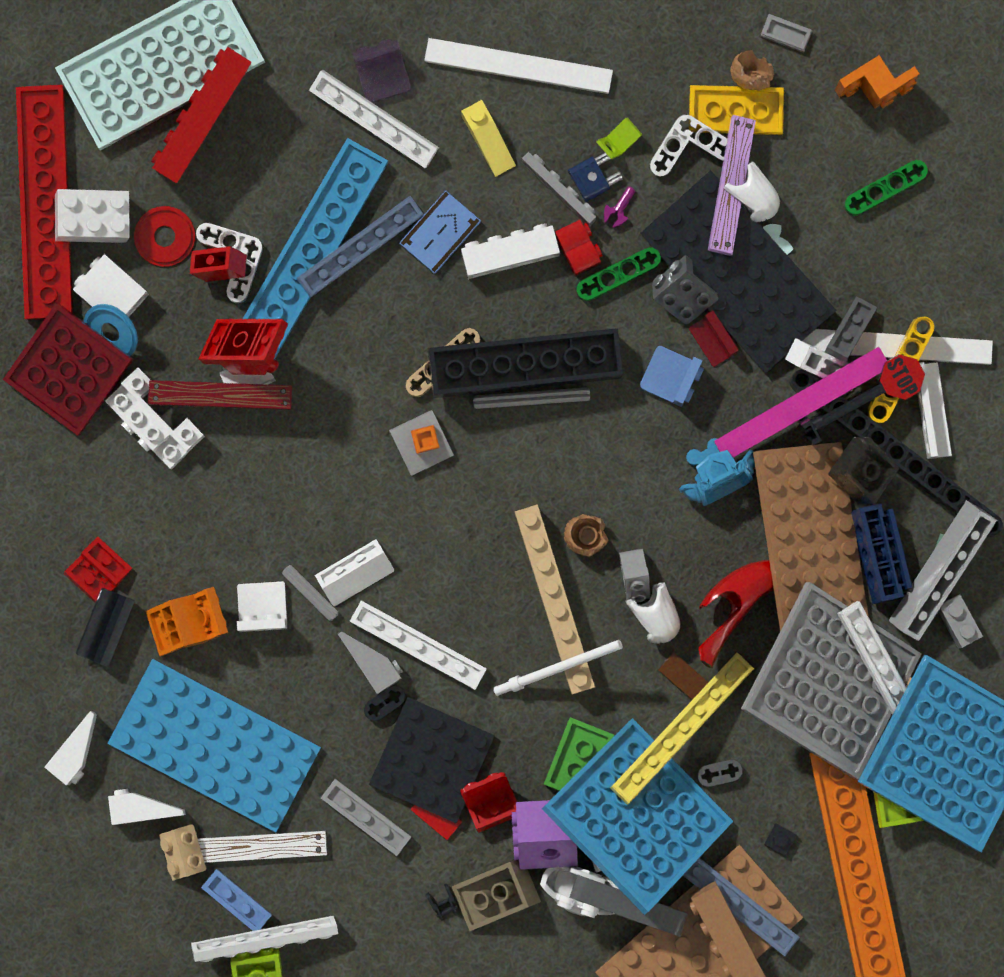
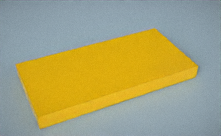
M690 85L689 115L714 131L728 134L731 117L736 115L756 120L753 134L783 135L784 88L769 87L757 91L743 89L738 86ZM698 124L696 129L689 125V130L693 133H696L701 128Z

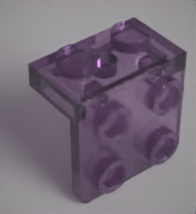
M386 39L379 42L378 46L372 48L363 46L358 48L356 53H352L365 97L372 103L411 90V84L401 56L398 40Z

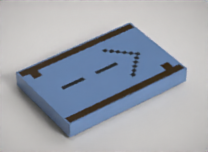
M445 190L399 244L432 273L436 274L481 223V220Z

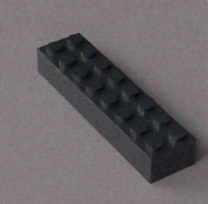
M618 328L432 347L428 349L433 398L621 379L623 376Z

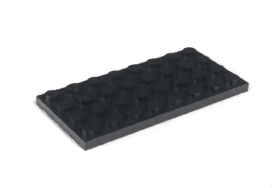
M710 170L640 234L653 248L658 250L660 256L669 266L685 255L692 259L693 274L718 294V300L707 309L710 312L712 310L715 312L724 328L766 374L788 354L795 338L803 341L837 310L758 222L751 220V214L742 204L732 255L708 251L720 183L718 177Z

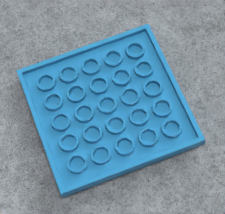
M924 655L858 783L972 849L982 852L1004 809V700L928 655Z
M632 718L542 810L645 915L728 828L733 820L672 758L628 805L610 789L654 741Z

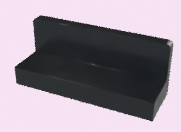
M102 588L76 654L109 667L135 600Z

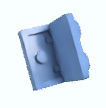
M658 346L642 378L640 388L682 407L684 401L689 403L694 389L690 387L694 380L699 381L704 368L700 367L702 360L696 357L691 360L663 346Z

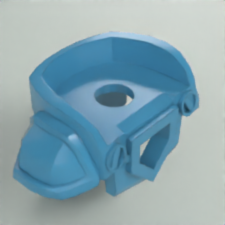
M717 438L711 439L707 444V449L702 452L696 449L690 450L687 453L686 459L689 464L697 465L698 474L694 478L697 483L682 485L679 488L680 493H684L691 501H697V503L707 506L753 481L752 475L755 468L753 450H749L743 459L737 463L728 450L719 452L714 443Z

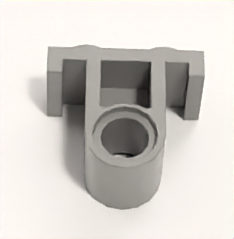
M643 549L619 552L626 600L632 599L635 602H642L645 599H650L649 573Z

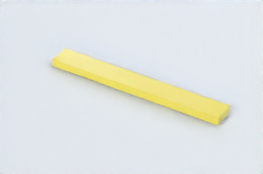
M736 653L610 789L628 805L754 668L740 654Z

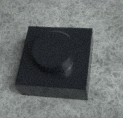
M775 823L764 844L786 856L797 835Z

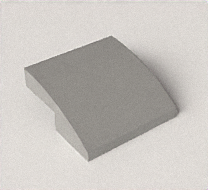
M432 410L389 430L411 476L454 456ZM434 425L440 448L416 454L411 431Z

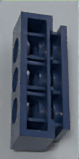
M877 504L852 511L856 538L872 604L904 597L903 590L912 588L893 508L883 512L882 504Z

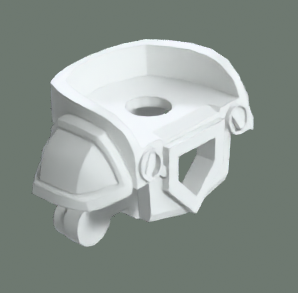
M574 866L547 868L545 870L540 885L547 894L555 899L558 906L573 914L595 918L597 914H614L569 898L577 874L619 889L608 877H601L599 874Z

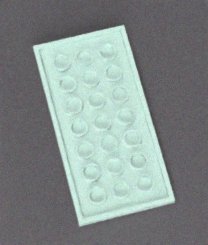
M181 0L55 67L96 145L99 150H102L188 104L195 89L200 91L204 83L201 80L208 69L213 71L216 66L213 60L220 49L225 51L228 46L250 60L252 63L247 72L265 63L232 0Z

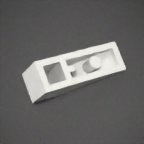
M795 338L785 360L822 378L849 364Z
M93 711L87 714L45 766L49 772L65 785L76 784L84 775L82 769L86 764L97 716Z
M128 789L115 790L114 796H108L112 825L186 815L184 809L137 793H129Z

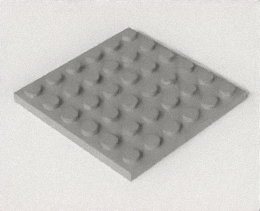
M805 582L741 710L853 779L859 780L892 713L837 614L848 606L814 584ZM871 622L906 686L922 653Z

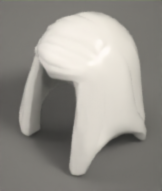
M754 162L747 165L745 184L734 186L727 183L723 187L728 193L741 201L744 208L751 214L750 218L754 222L768 220L778 212L780 206L778 193Z
M665 582L653 585L650 600L642 605L637 604L632 599L625 601L642 626L649 632L647 639L651 643H666L678 634L680 619Z

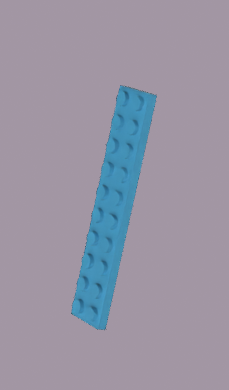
M349 138L346 139L243 319H283L288 323L274 359L311 298L296 278L341 246L389 163L385 158Z

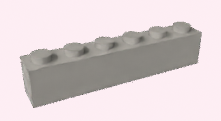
M966 500L912 583V588H909L889 621L900 631L919 641L997 520Z

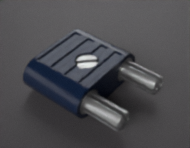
M606 153L596 158L592 156L568 169V173L585 202L606 192L612 184L622 180L620 172L608 178L604 177L599 165L611 159Z

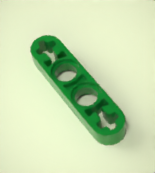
M921 160L911 161L847 197L844 203L845 211L852 216L860 215L921 182L928 173L927 165ZM915 165L916 168L921 167V176L918 177L917 174H914L913 176L909 177V180L911 182L908 183L907 178L904 175V173H902V171L905 170V173L907 175L910 172H912V166ZM894 176L901 178L903 182L902 187L894 189L890 185V179ZM871 188H879L882 192V197L878 200L872 199L869 195ZM864 192L865 198L870 205L867 206L865 201L859 205L860 210H856V208L851 209L849 207L852 203L851 199L855 201L861 200L863 198L861 193Z
M646 248L583 279L577 285V296L583 301L593 300L655 269L661 260L660 253L655 248ZM646 253H649L651 256L655 255L654 264L651 265L650 262L642 264L644 270L640 271L639 263L635 258L639 257L641 262L646 259ZM626 263H631L636 268V272L631 276L625 275L622 271V267ZM608 273L614 276L615 282L613 285H603L601 278L604 274ZM597 278L598 285L602 291L598 292L596 287L591 290L590 296L586 293L582 294L583 285L586 284L590 287L595 284L593 279Z

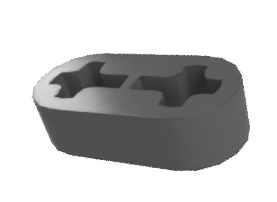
M735 760L705 765L699 769L697 778L704 786H715L733 782L741 777L742 766ZM731 763L733 767L738 768V772H735V777L731 778L730 774H721V770L728 769V764ZM705 769H709L710 772L718 771L719 776L712 777V782L710 783L701 777V775L705 774Z

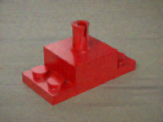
M216 319L198 360L203 364L222 365L232 375H266L267 372L273 373L279 365L278 361L274 359L275 353L284 337L288 323L283 319Z

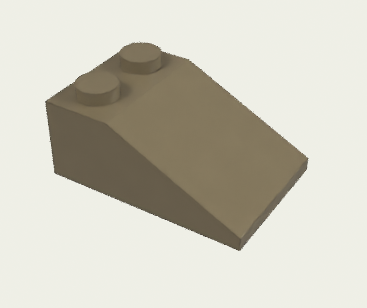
M513 860L452 886L469 931L541 902L528 869L520 870L519 860Z

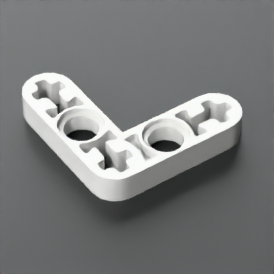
M682 115L675 121L652 158L650 169L657 176L668 174L688 141L693 142L724 161V157L720 155L722 152L720 149L715 147V150L712 151L710 148L715 144L717 137L721 139L718 143L726 146L727 138L694 117ZM689 119L691 121L689 125L695 129L697 124L701 126L696 132L694 139L690 137L693 134L690 130L681 131L682 126L679 124L681 120L686 121ZM708 131L711 133L712 141L710 144L704 145L699 141L701 132ZM674 138L679 141L680 148L678 151L670 152L667 149L666 144L670 139ZM661 150L667 155L674 156L672 161L669 158L666 160L664 165L667 169L665 171H656L655 161H661L664 155H660Z
M201 224L196 230V236L203 245L213 248L226 247L223 245L224 237L233 235L236 238L233 248L248 256L249 250L245 247L255 242L258 250L253 251L251 259H255V262L253 263L246 259V264L251 266V273L246 277L238 278L241 281H248L247 285L242 283L241 291L244 292L243 296L239 295L238 298H234V294L231 292L232 289H237L239 284L238 281H234L235 278L230 279L227 287V296L232 302H244L249 295L263 247L261 242L253 236L214 224ZM210 228V232L218 236V231H221L219 244H214L216 239L212 237L204 240L201 232Z

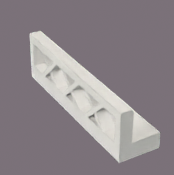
M921 362L920 365L925 372L921 390L917 394L927 459L949 457L952 454L938 362L929 364Z

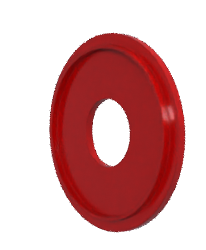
M170 206L153 208L147 211L136 225L134 232L135 246L139 254L153 265L161 267L176 265L187 258L195 243L194 226L189 217L177 208ZM162 226L172 228L175 233L174 242L166 247L158 245L154 239L156 230Z

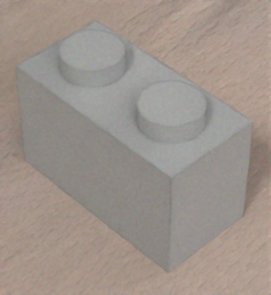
M960 594L942 604L938 613L958 649L983 637Z

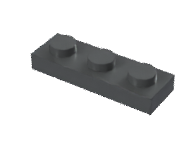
M856 296L826 347L825 352L846 363L877 307Z

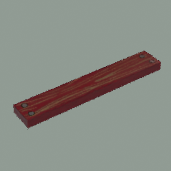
M149 380L148 404L291 410L292 385Z

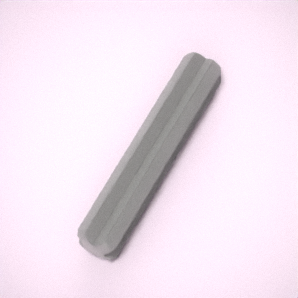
M292 565L287 566L283 570L282 575L329 621L334 620L338 616V611Z

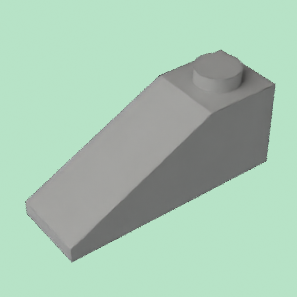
M344 632L338 634L377 694H380L402 679L399 674L403 671L396 660L391 662L387 657Z

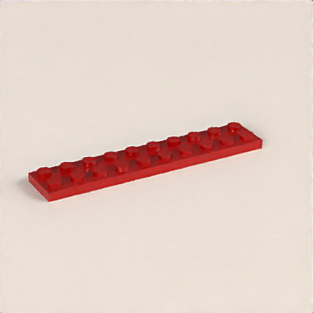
M63 85L16 87L25 320L45 319L56 303L61 304L73 313L70 242L55 241V194L57 189H68Z

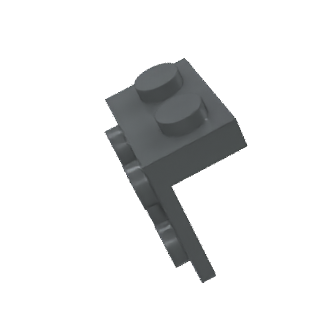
M687 255L673 262L670 268L665 273L658 275L652 283L653 300L684 324H689L718 300L717 292L693 274L692 259Z

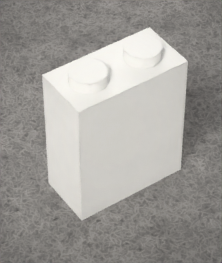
M105 254L101 258L97 257L91 263V270L86 275L82 274L79 276L73 288L91 307L98 304H109L123 311L128 317L149 295L146 290Z

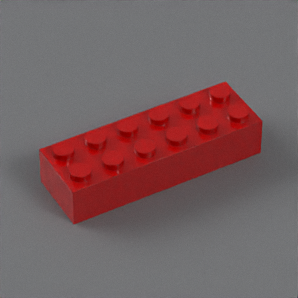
M228 46L225 51L219 50L213 60L216 63L213 71L209 69L206 71L201 80L204 83L200 91L195 89L189 99V103H191L188 111L183 109L176 120L179 123L175 132L170 130L163 142L167 145L162 152L158 150L151 160L154 163L152 167L154 170L175 183H178L252 63Z

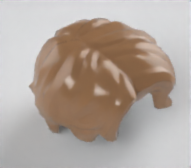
M753 50L738 54L734 58L730 69L732 80L738 86L747 90L760 91L769 88L770 81L774 77L772 64L768 63L764 57L762 59L757 58Z
M584 514L569 520L564 532V540L568 548L574 553L588 557L600 552L608 543V538L603 531L605 523L601 518Z

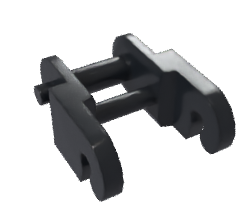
M447 884L444 886L449 897L439 903H433L429 892L426 893L433 911L437 910L438 914L436 916L437 918L440 917L441 920H444V915L453 911L457 914L456 909L458 907L452 903L455 900ZM447 902L450 903L451 907L440 911L439 906Z

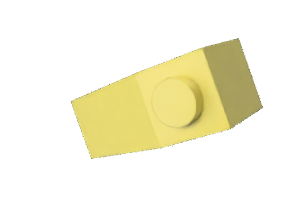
M480 100L462 110V118L495 177L515 167L516 165L483 101Z

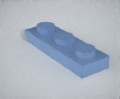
M218 869L214 871L201 887L252 931L260 930L273 915Z

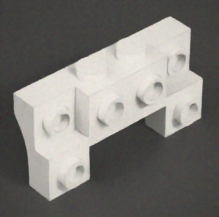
M137 367L105 402L124 421L121 425L131 435L135 432L141 438L138 443L147 452L151 449L172 470L205 436L188 418L173 431L143 400L149 393L150 379Z

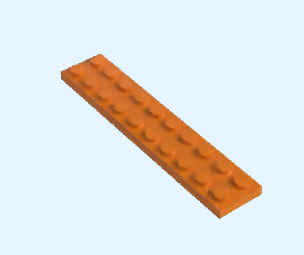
M809 753L855 977H906L866 787L858 783L857 779H853L813 753Z

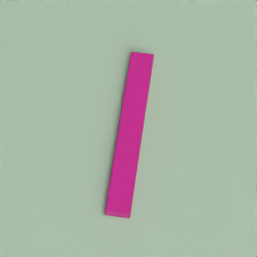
M877 347L714 441L719 452L728 450L733 458L881 374L884 362L887 359L880 347Z

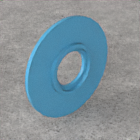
M98 304L87 311L84 317V322L102 336H104L102 332L104 323L114 325L119 332V339L117 341H109L129 356L134 353L138 343L137 332L134 324L123 311L109 304Z

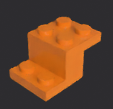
M880 55L840 79L835 92L839 98L843 95H846L848 98L859 90L858 87H860L874 109L878 106L885 108L894 101L893 99L897 94L900 93L901 96H904L913 90V86L917 83L916 79L920 73L914 66L894 78Z
M214 587L204 589L193 595L169 600L146 611L159 656L198 645L228 633L226 620L223 617L219 598Z

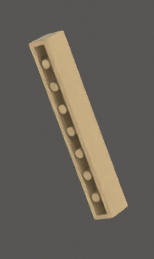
M538 504L515 511L560 660L564 661L584 653ZM587 662L564 671L571 695L595 688Z

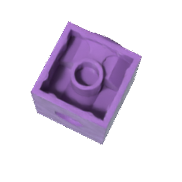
M550 800L516 802V812H512L514 860H519L520 870L577 866V845L542 810Z

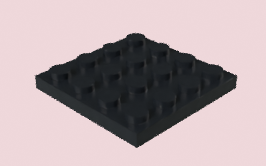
M407 697L369 785L457 823L465 805L460 790L467 784L475 782L495 735Z

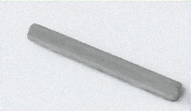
M585 387L475 395L473 403L474 408L480 409L590 400V389Z

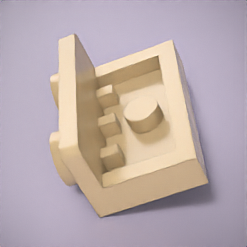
M194 825L159 834L160 845L165 853L167 869L172 877V881L206 870Z

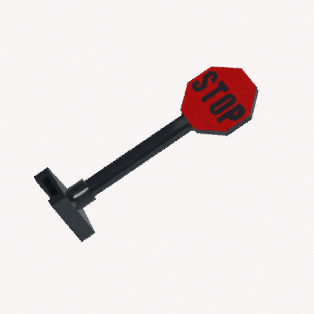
M898 354L884 362L878 385L823 416L819 415L812 420L805 416L797 421V423L803 427L806 433L804 435L805 438L812 445H815L822 441L818 432L825 429L826 425L881 394L886 393L887 395L904 400L917 394L921 390L925 372L918 359Z

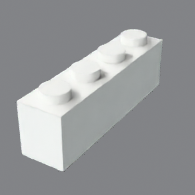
M540 224L534 226L532 231L524 232V230H517L511 232L509 237L502 238L501 235L488 238V242L479 244L478 241H473L465 244V248H461L468 279L558 257L560 252L553 225L547 227V224Z

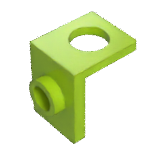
M625 118L608 136L599 139L597 144L611 159L621 156L642 136V133L629 118Z

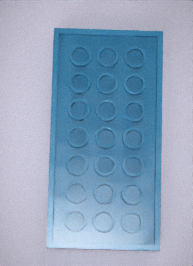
M154 659L151 660L107 743L274 832L278 831L321 749L320 746Z

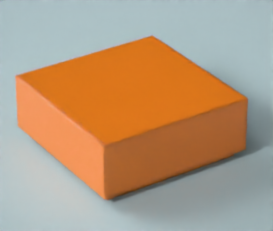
M434 425L411 431L416 454L440 448Z

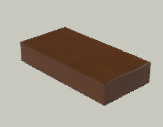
M675 652L658 669L659 672L691 700L708 683Z

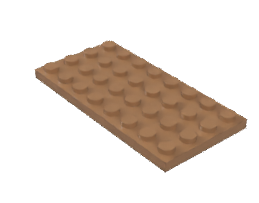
M842 443L753 452L780 631L805 582L814 584L846 606L860 601L868 616L856 533L851 514L852 508Z
M740 845L713 867L715 871L787 928L791 929L803 918ZM695 885L691 886L669 906L688 914L680 937L647 925L595 971L599 977H727L722 966L726 965L722 956L717 958L711 945L715 944L711 935L706 937L700 926L703 923L700 914L695 916L689 905L692 902L690 894L699 890V888ZM735 917L757 959L771 945Z

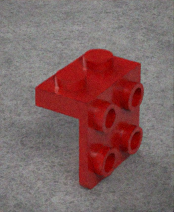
M504 772L490 774L486 779L479 782H471L460 790L478 833L511 820L512 812H516L517 801Z

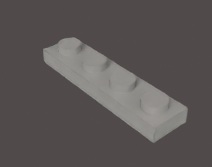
M528 152L522 158V163L584 223H587L590 227L595 222V210L588 203L583 205L577 199L579 195L570 186L566 188L560 183L561 177L553 170L549 172L543 166L545 162L537 154L532 156Z
M334 779L321 797L322 800L396 856L412 837L337 779Z

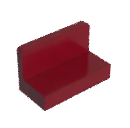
M713 310L706 314L703 319L689 327V331L713 367L738 352V348Z

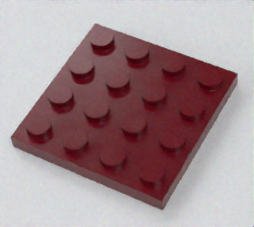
M56 303L3 380L79 436L134 359L61 304Z

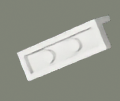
M375 539L316 574L315 577L331 604L337 606L394 572V568Z

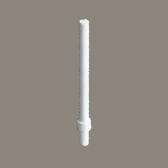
M616 640L525 676H515L510 678L509 682L494 687V693L496 696H499L509 691H519L524 689L525 685L623 648L620 640Z

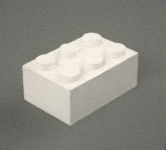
M57 189L55 194V241L125 243L128 241L129 191Z

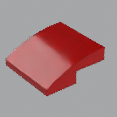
M97 537L81 552V556L64 571V575L96 603L100 590L105 588L113 591L130 573L132 567Z

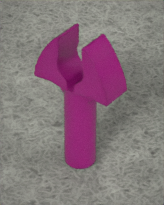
M627 187L616 206H605V224L609 216L616 212L618 213V220L612 228L619 227L628 220V217L624 216L623 211L635 193L634 188Z

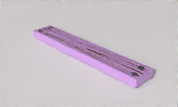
M736 115L731 117L708 251L729 256L733 253L741 201L728 193L723 187L727 183L734 186L745 184L756 120Z

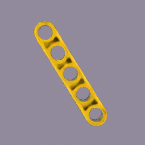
M917 317L914 319L895 356L901 354L918 359L919 361L933 334V321L928 317ZM920 321H925L928 325V331L925 334H920L917 331L916 326ZM909 342H914L917 345V352L912 356L907 354L905 349ZM883 393L872 399L867 410L868 417L877 423H884L891 416L899 398H888ZM878 405H881L885 410L884 416L880 419H876L873 415V409Z

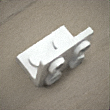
M284 582L237 585L239 611L237 631L287 629Z

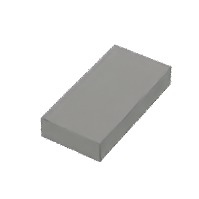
M768 14L760 37L804 53L812 30Z

